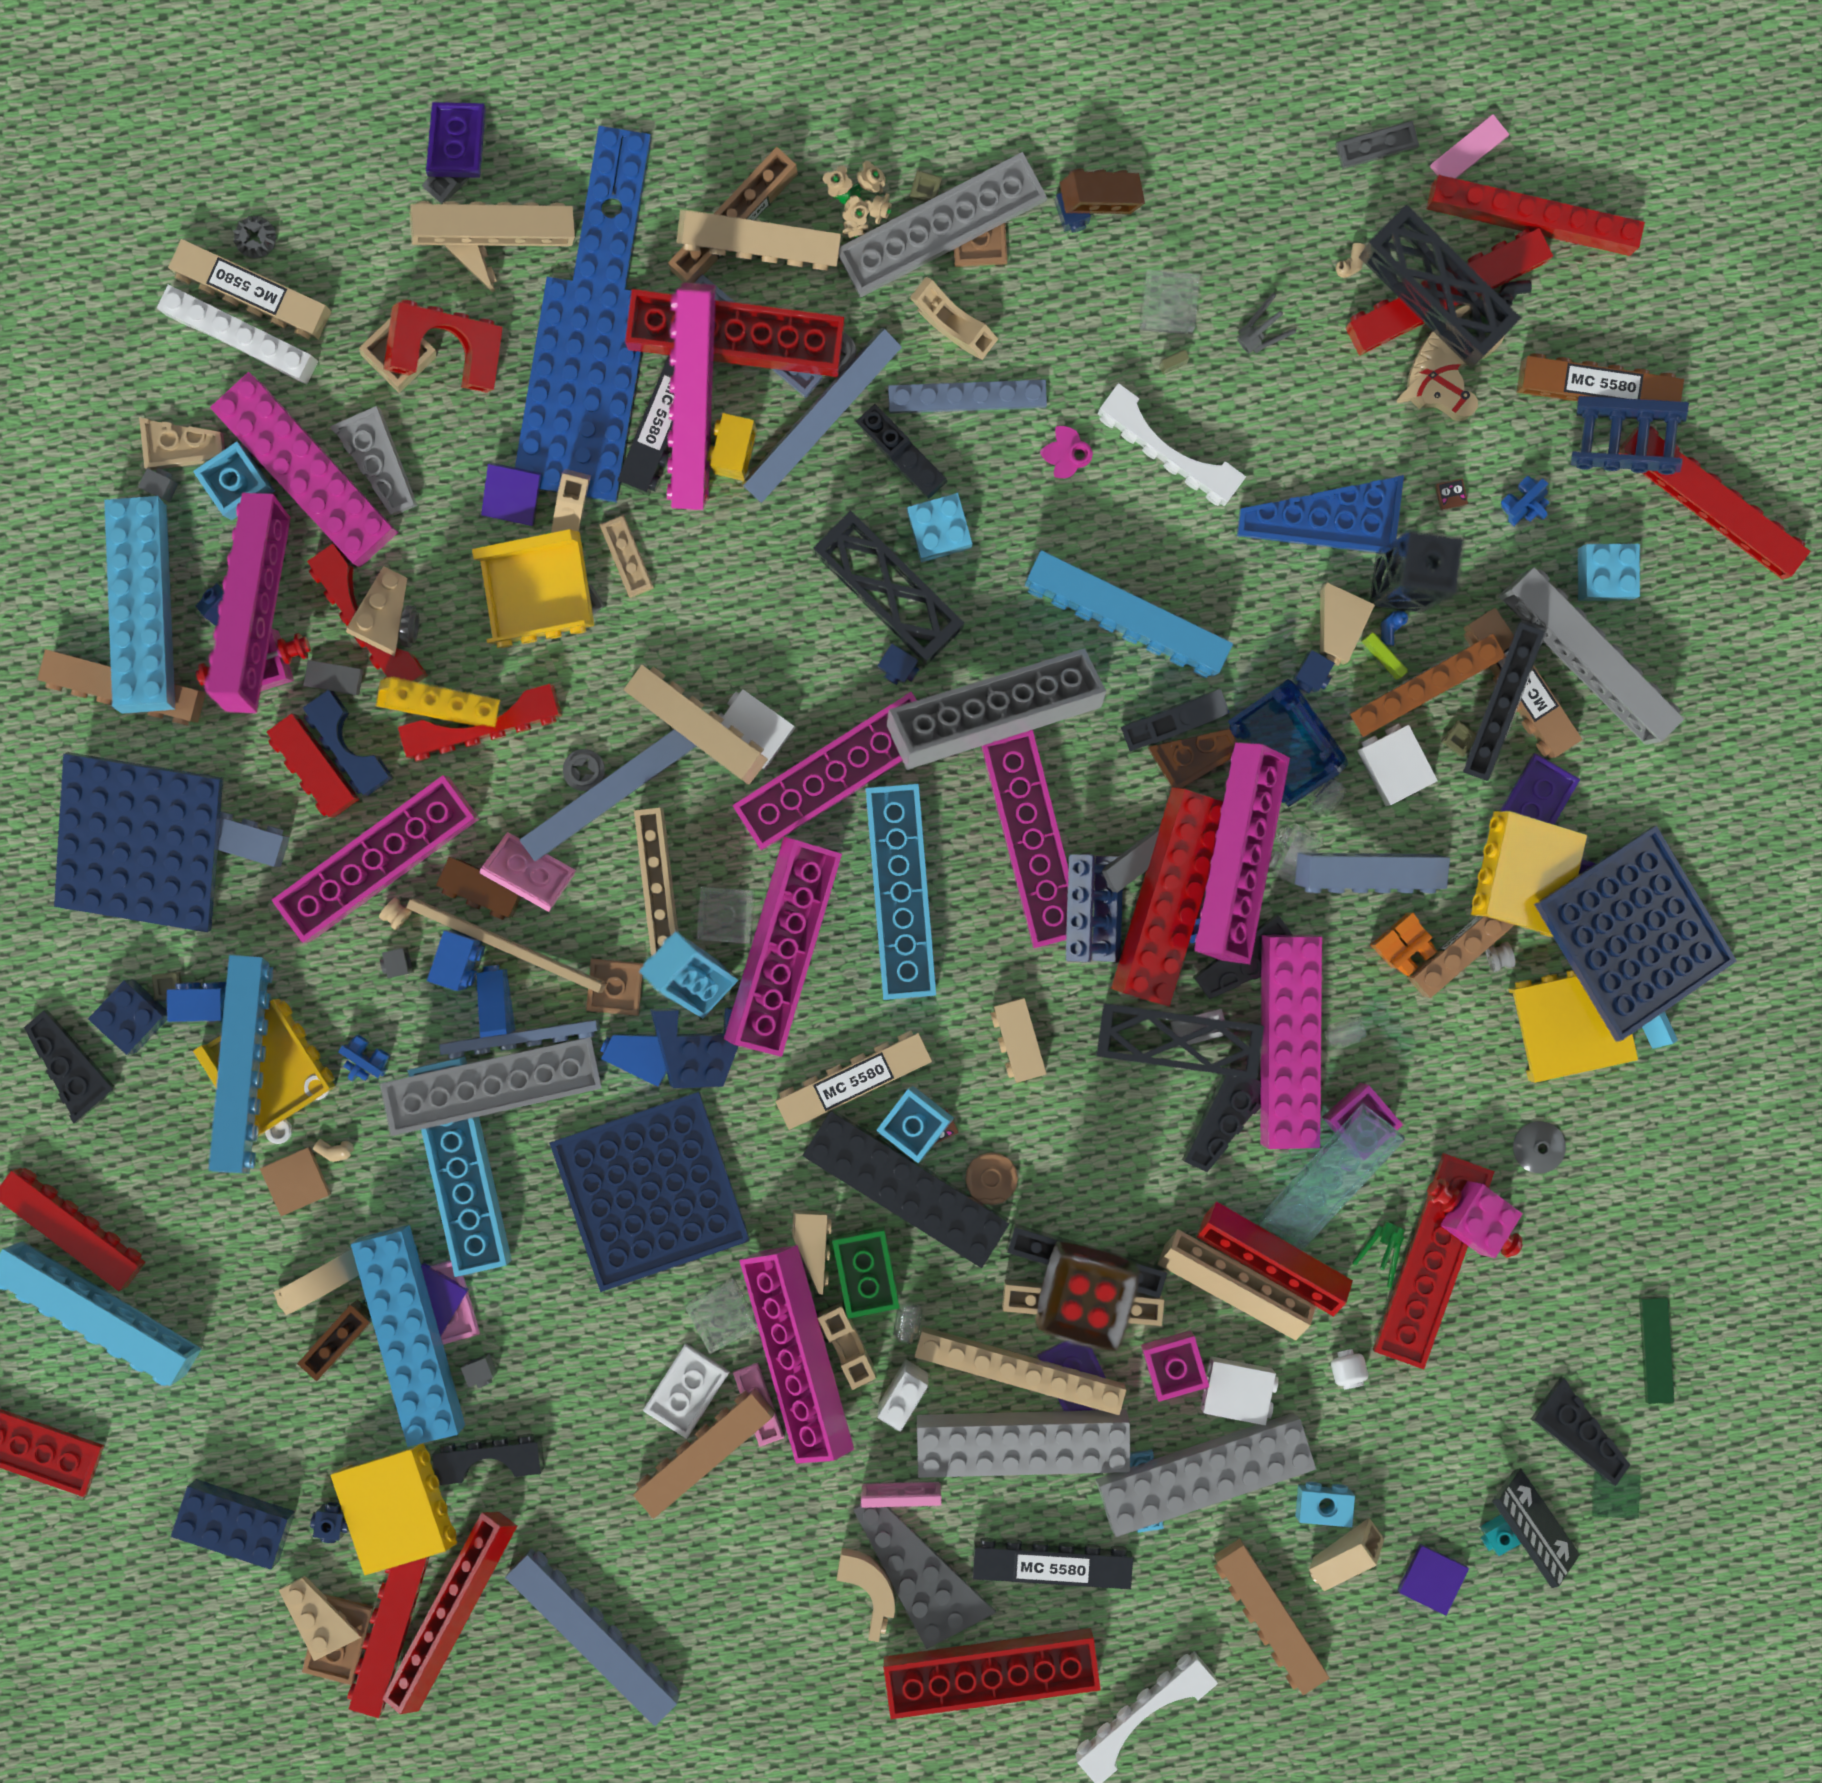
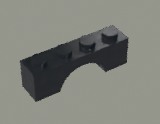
M531 1433L519 1435L518 1439L508 1440L505 1436L492 1439V1442L482 1443L479 1439L466 1442V1445L456 1446L453 1442L439 1445V1448L432 1454L434 1475L438 1478L439 1485L462 1483L467 1477L470 1466L482 1459H495L503 1462L509 1467L514 1477L541 1474L545 1468L541 1437H534V1434Z

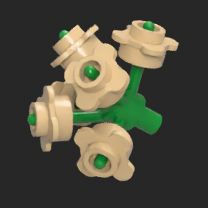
M869 161L863 163V169L857 174L858 182L854 185L847 176V168L845 166H838L837 170L831 173L827 172L823 176V182L829 188V195L845 205L843 218L846 221L843 222L844 230H842V234L848 235L849 239H856L864 235V231L868 230V225H865L869 211L870 216L876 218V224H879L882 218L887 219L891 213L892 204L888 202L890 194L886 193L885 197L877 195L873 202L860 198V191L863 189L872 193H882L886 182L882 171Z

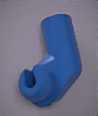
M1394 611L1381 622V641L1387 647L1394 646V632L1407 623L1408 615L1406 612Z

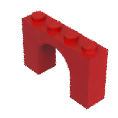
M401 300V302L392 306L383 370L409 376L416 373L423 336L430 329H444L455 335L464 349L465 362L461 387L484 393L494 390L503 327L494 325L495 322L489 319L480 318L479 321L469 319V315L465 313L454 312L453 315L443 313L444 309L436 306H428L427 309L418 307V303L411 300Z

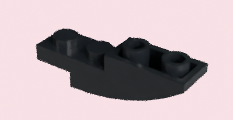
M876 404L871 406L856 420L858 426L877 448L927 499H930L948 482L947 478L911 443L904 432Z
M1219 688L1123 725L1121 730L1129 751H1133L1206 724L1230 712L1222 690Z

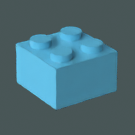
M235 442L193 471L221 514L230 520L237 517L236 508L237 504L241 502L242 493L272 494L275 492L247 448L238 442Z
M958 493L907 507L908 518L921 562L972 548L971 537Z
M1586 544L1578 548V601H1631L1640 597V544Z
M912 1086L907 1089L876 1131L919 1163L946 1130L954 1117L916 1087Z

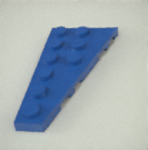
M1404 475L1314 493L1308 496L1294 497L1279 502L1241 508L1239 511L1237 536L1378 553L1397 539Z

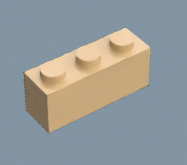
M1022 997L994 1005L995 1012H991L990 1015L994 1028L1000 1027L1002 1037L997 1039L1001 1052H1007L1009 1062L1005 1063L1008 1077H1014L1015 1082L1018 1083L1046 1075L1025 998Z

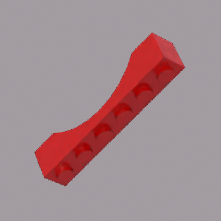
M332 543L307 561L311 567L308 571L317 583L321 582L326 588V591L323 592L332 605L337 604L342 611L339 613V616L348 626L358 610L353 586L354 568L344 553ZM354 637L362 648L367 647L371 653L369 656L371 663L377 670L380 668L386 675L384 679L395 678L419 683L428 677V674L414 654L396 648L395 656Z
M547 684L525 690L518 701L507 712L496 718L495 727L482 724L469 728H447L420 720L399 726L398 731L406 758H414L415 762L431 758L430 753L440 751L441 755L456 751L455 746L465 744L466 747L481 744L480 739L490 737L491 740L504 738L507 731L514 729L516 733L531 730L532 724L541 722V725L545 726L556 723V718L562 716L554 686Z

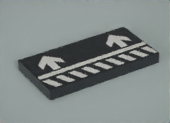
M1521 1468L1516 1469L1506 1480L1492 1502L1550 1587H1559L1580 1554Z

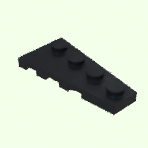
M1275 914L1257 928L1250 964L1215 959L1193 976L1196 983L1209 999L1235 989L1252 979L1256 980L1261 977L1262 935H1293L1279 915Z
M43 1010L24 1027L39 1058H42L47 1068L46 1072L50 1080L54 1081L62 1103L68 1108L71 1114L69 1117L73 1124L78 1123L116 1089L48 1010Z
M1230 1075L1222 1076L1182 1158L1184 1162L1205 1172L1211 1169L1229 1147L1230 1141L1243 1130L1244 1124L1261 1108V1081Z
M1560 1377L1530 1419L1607 1482L1616 1486L1631 1464L1611 1438L1607 1437L1601 1429V1425L1584 1407L1585 1404L1571 1390L1565 1378Z

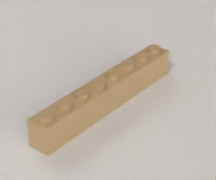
M922 1327L915 1352V1358L1116 1415H1120L1126 1394L1124 1383L1062 1367L1047 1361L1044 1362L1033 1357Z

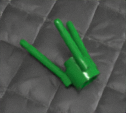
M1386 1221L1383 1227L1378 1225L1373 1236L1353 1260V1265L1359 1263L1379 1236H1381L1380 1242L1386 1244L1387 1248L1380 1270H1385L1394 1248L1387 1287L1391 1288L1405 1230Z

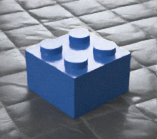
M444 930L427 981L455 991L465 990L468 988V985L472 986L477 971H474L476 961H481L485 951V946H482L483 942L457 930Z
M187 982L176 984V989H168L167 1022L223 1021L227 982L202 983V987L201 982Z

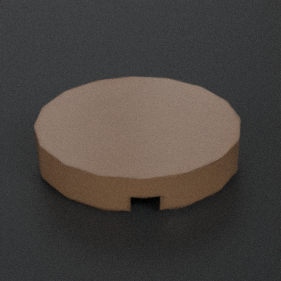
M988 1152L980 1154L971 1161L966 1171L965 1180L968 1191L976 1200L983 1204L995 1205L1003 1203L1011 1197L1016 1189L1018 1176L1016 1168L1009 1158L1001 1153Z

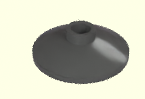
M1535 1121L1526 1124L1518 1131L1513 1142V1152L1517 1162L1524 1169L1532 1173L1541 1174L1550 1172L1559 1166L1565 1156L1566 1144L1562 1133L1557 1127L1548 1122ZM1540 1144H1545L1546 1150L1543 1153L1538 1151Z

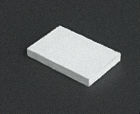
M685 1343L643 1411L687 1439L730 1371Z

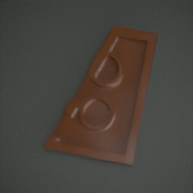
M1230 729L1147 748L1170 787L1183 788L1230 760L1234 752L1235 743L1238 742Z

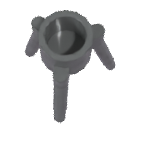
M1272 293L1250 321L1239 330L1240 335L1236 338L1248 354L1252 351L1257 354L1263 348L1296 333V329H1291L1262 342L1264 339L1262 332L1283 315L1282 311L1277 312L1259 328L1256 326L1251 328L1274 300L1276 293Z

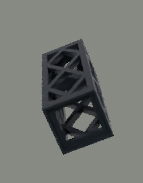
M1407 204L1367 243L1359 256L1471 369L1521 319ZM1400 237L1405 238L1414 248L1403 246ZM1426 243L1432 245L1433 251L1429 249ZM1391 251L1396 252L1397 260L1391 255ZM1404 254L1422 258L1425 272L1407 268ZM1431 265L1438 271L1439 275L1433 274ZM1397 276L1400 277L1402 282L1398 281ZM1415 278L1426 280L1429 288L1423 287ZM1436 283L1442 285L1443 292L1437 290ZM1450 286L1455 287L1463 296L1451 294ZM1476 293H1480L1483 300L1478 298ZM1439 299L1445 300L1447 310L1440 304ZM1454 302L1470 306L1474 321L1458 318ZM1480 313L1488 320L1489 325L1482 323ZM1446 324L1451 328V330H1447ZM1464 327L1476 330L1478 337L1472 336ZM1485 332L1491 333V334L1486 338Z
M851 510L813 547L815 556L926 666L964 628V622ZM855 530L863 539L849 535ZM838 547L844 569L830 556ZM845 548L876 555L883 581L851 574ZM886 562L912 588L891 583ZM864 589L887 594L892 616ZM894 596L925 603L932 630L901 623ZM935 610L949 623L941 632ZM913 637L931 642L923 648Z
M1409 530L1376 554L1369 602L1375 604L1374 607L1422 613L1457 594L1465 538ZM1385 569H1387V572L1382 582V577L1384 575Z
M1103 1003L1096 1056L1257 1079L1264 1026ZM1115 1012L1137 1015V1017L1113 1027ZM1157 1018L1208 1026L1180 1038ZM1149 1019L1174 1041L1143 1054L1117 1032ZM1227 1028L1251 1031L1249 1046ZM1217 1029L1241 1048L1242 1051L1211 1063L1186 1042ZM1111 1036L1134 1055L1109 1051ZM1180 1045L1202 1064L1153 1058L1152 1056ZM1247 1056L1246 1071L1221 1067Z

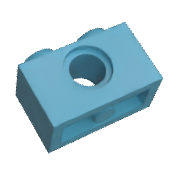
M1306 1482V1485H1298L1295 1516L1299 1523L1352 1527L1355 1495L1346 1485L1332 1484V1488L1322 1487V1484L1317 1482ZM1324 1498L1331 1499V1504L1327 1508L1319 1507L1321 1500Z

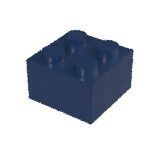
M130 979L124 980L88 1020L123 1053L129 1055L137 1053L167 1021V1009L158 1001H154V997L136 980Z

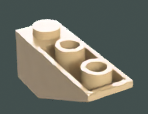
M445 245L448 251L491 292L495 291L493 283L497 282L492 266L487 267L484 259L489 257L485 245Z
M567 469L563 471L551 533L568 529L579 532L591 475Z
M793 1210V1240L798 1245L800 1255L818 1293L823 1294V1287H828L829 1273L824 1271L825 1261L830 1259V1245H826V1234H831V1218H827L825 1211Z

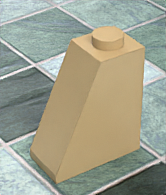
M1329 583L1324 584L1320 590V654L1334 662L1335 666H1339L1340 663L1343 665L1348 663L1375 604Z
M1370 1518L1313 1557L1309 1568L1310 1575L1314 1582L1319 1583L1324 1591L1377 1565L1385 1539Z

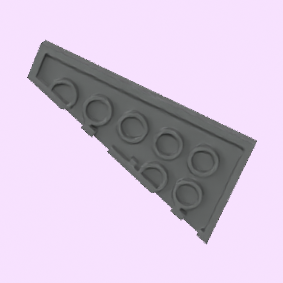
M861 1504L853 1507L862 1528L926 1649L996 1613V1610L973 1587H970L950 1565L923 1542L889 1507L861 1508Z

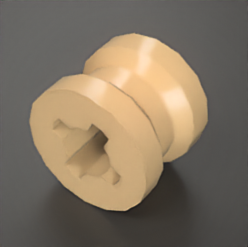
M395 897L384 907L379 918L391 923V928L396 931L410 917L412 910L403 907L400 904V900Z

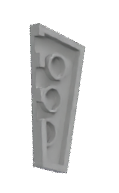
M375 406L330 426L343 442L347 452L352 455L359 465L358 468L362 474L370 481L373 490L391 515H397L418 506L380 407Z

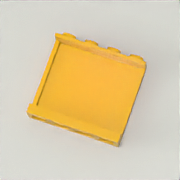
M568 529L472 549L473 559L481 562L493 637L486 639L487 643L496 644L497 648L512 647L515 641L521 640L522 644L537 642V637L546 636V639L562 637L561 632L570 631V634H580L586 632L587 627L595 626L580 532Z
M395 678L380 680L375 706L471 726L483 724L495 727L500 700Z
M1510 811L1493 812V817L1489 823L1490 830L1487 843L1484 847L1483 862L1478 873L1477 889L1472 900L1471 915L1486 916L1538 931L1544 936L1553 937L1534 904L1579 875L1587 835Z
M1573 970L1566 971L1567 976L1557 978V974L1542 976L1541 982L1532 983L1531 980L1515 982L1516 987L1508 989L1509 993H1513L1529 1064L1530 1070H1526L1528 1081L1536 1083L1638 1060L1633 1034L1619 1042L1614 1040Z
M272 999L269 1001L270 1008L265 1009L264 1019L268 1020L267 1035H263L262 1046H266L265 1061L260 1062L259 1072H263V1086L258 1088L257 1099H261L260 1114L255 1115L254 1124L258 1126V1137L336 1087L333 1082L335 1080L334 1075L329 1068L323 1067L319 1061L321 1056L318 1050L313 1045H309L305 1039L307 1034L304 1028L299 1023L294 1022L290 1016L292 1014L290 1006L285 1001L281 1002L280 999ZM221 1036L207 1045H201L193 1050L215 1087H217ZM316 1074L319 1080L315 1079L309 1083L308 1089L313 1094L309 1097L305 1093L304 1084L309 1078L308 1076Z
M424 1443L356 1466L348 1465L331 1474L364 1576L446 1552L458 1543L455 1528L451 1525L447 1513V1504L442 1498L439 1481L436 1475H434L430 1463V1454L426 1450Z

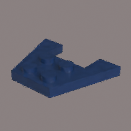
M733 1007L725 1008L723 1033L677 1034L679 1010L674 1008L650 1009L671 1087L699 1088L724 1086L739 1047L724 1040Z

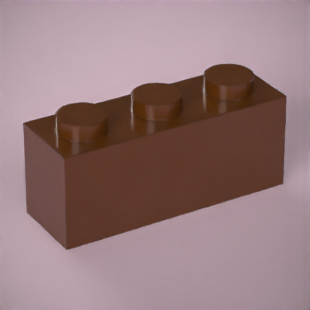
M1075 169L1070 171L1069 175L1059 182L1065 213L1132 214L1145 204L1139 173H1128L1127 170L1106 172L1104 169L1085 172L1084 169Z
M448 857L436 886L443 888L442 894L454 899L459 895L467 899L465 904L476 909H480L481 906L491 910L490 915L504 920L505 917L510 918L514 916L522 898L520 895L480 874V868L455 857Z
M358 1299L350 1304L297 1364L317 1382L372 1323L369 1309Z

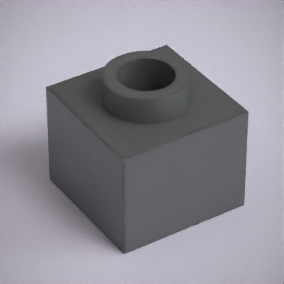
M147 468L138 487L170 502L178 483L171 480L172 474L160 468H157L156 472Z
M408 947L382 953L383 958L380 959L382 972L387 974L388 978L414 973Z
M490 1353L466 1362L461 1367L468 1388L477 1385V1388L484 1387L492 1383L491 1378L497 1374Z

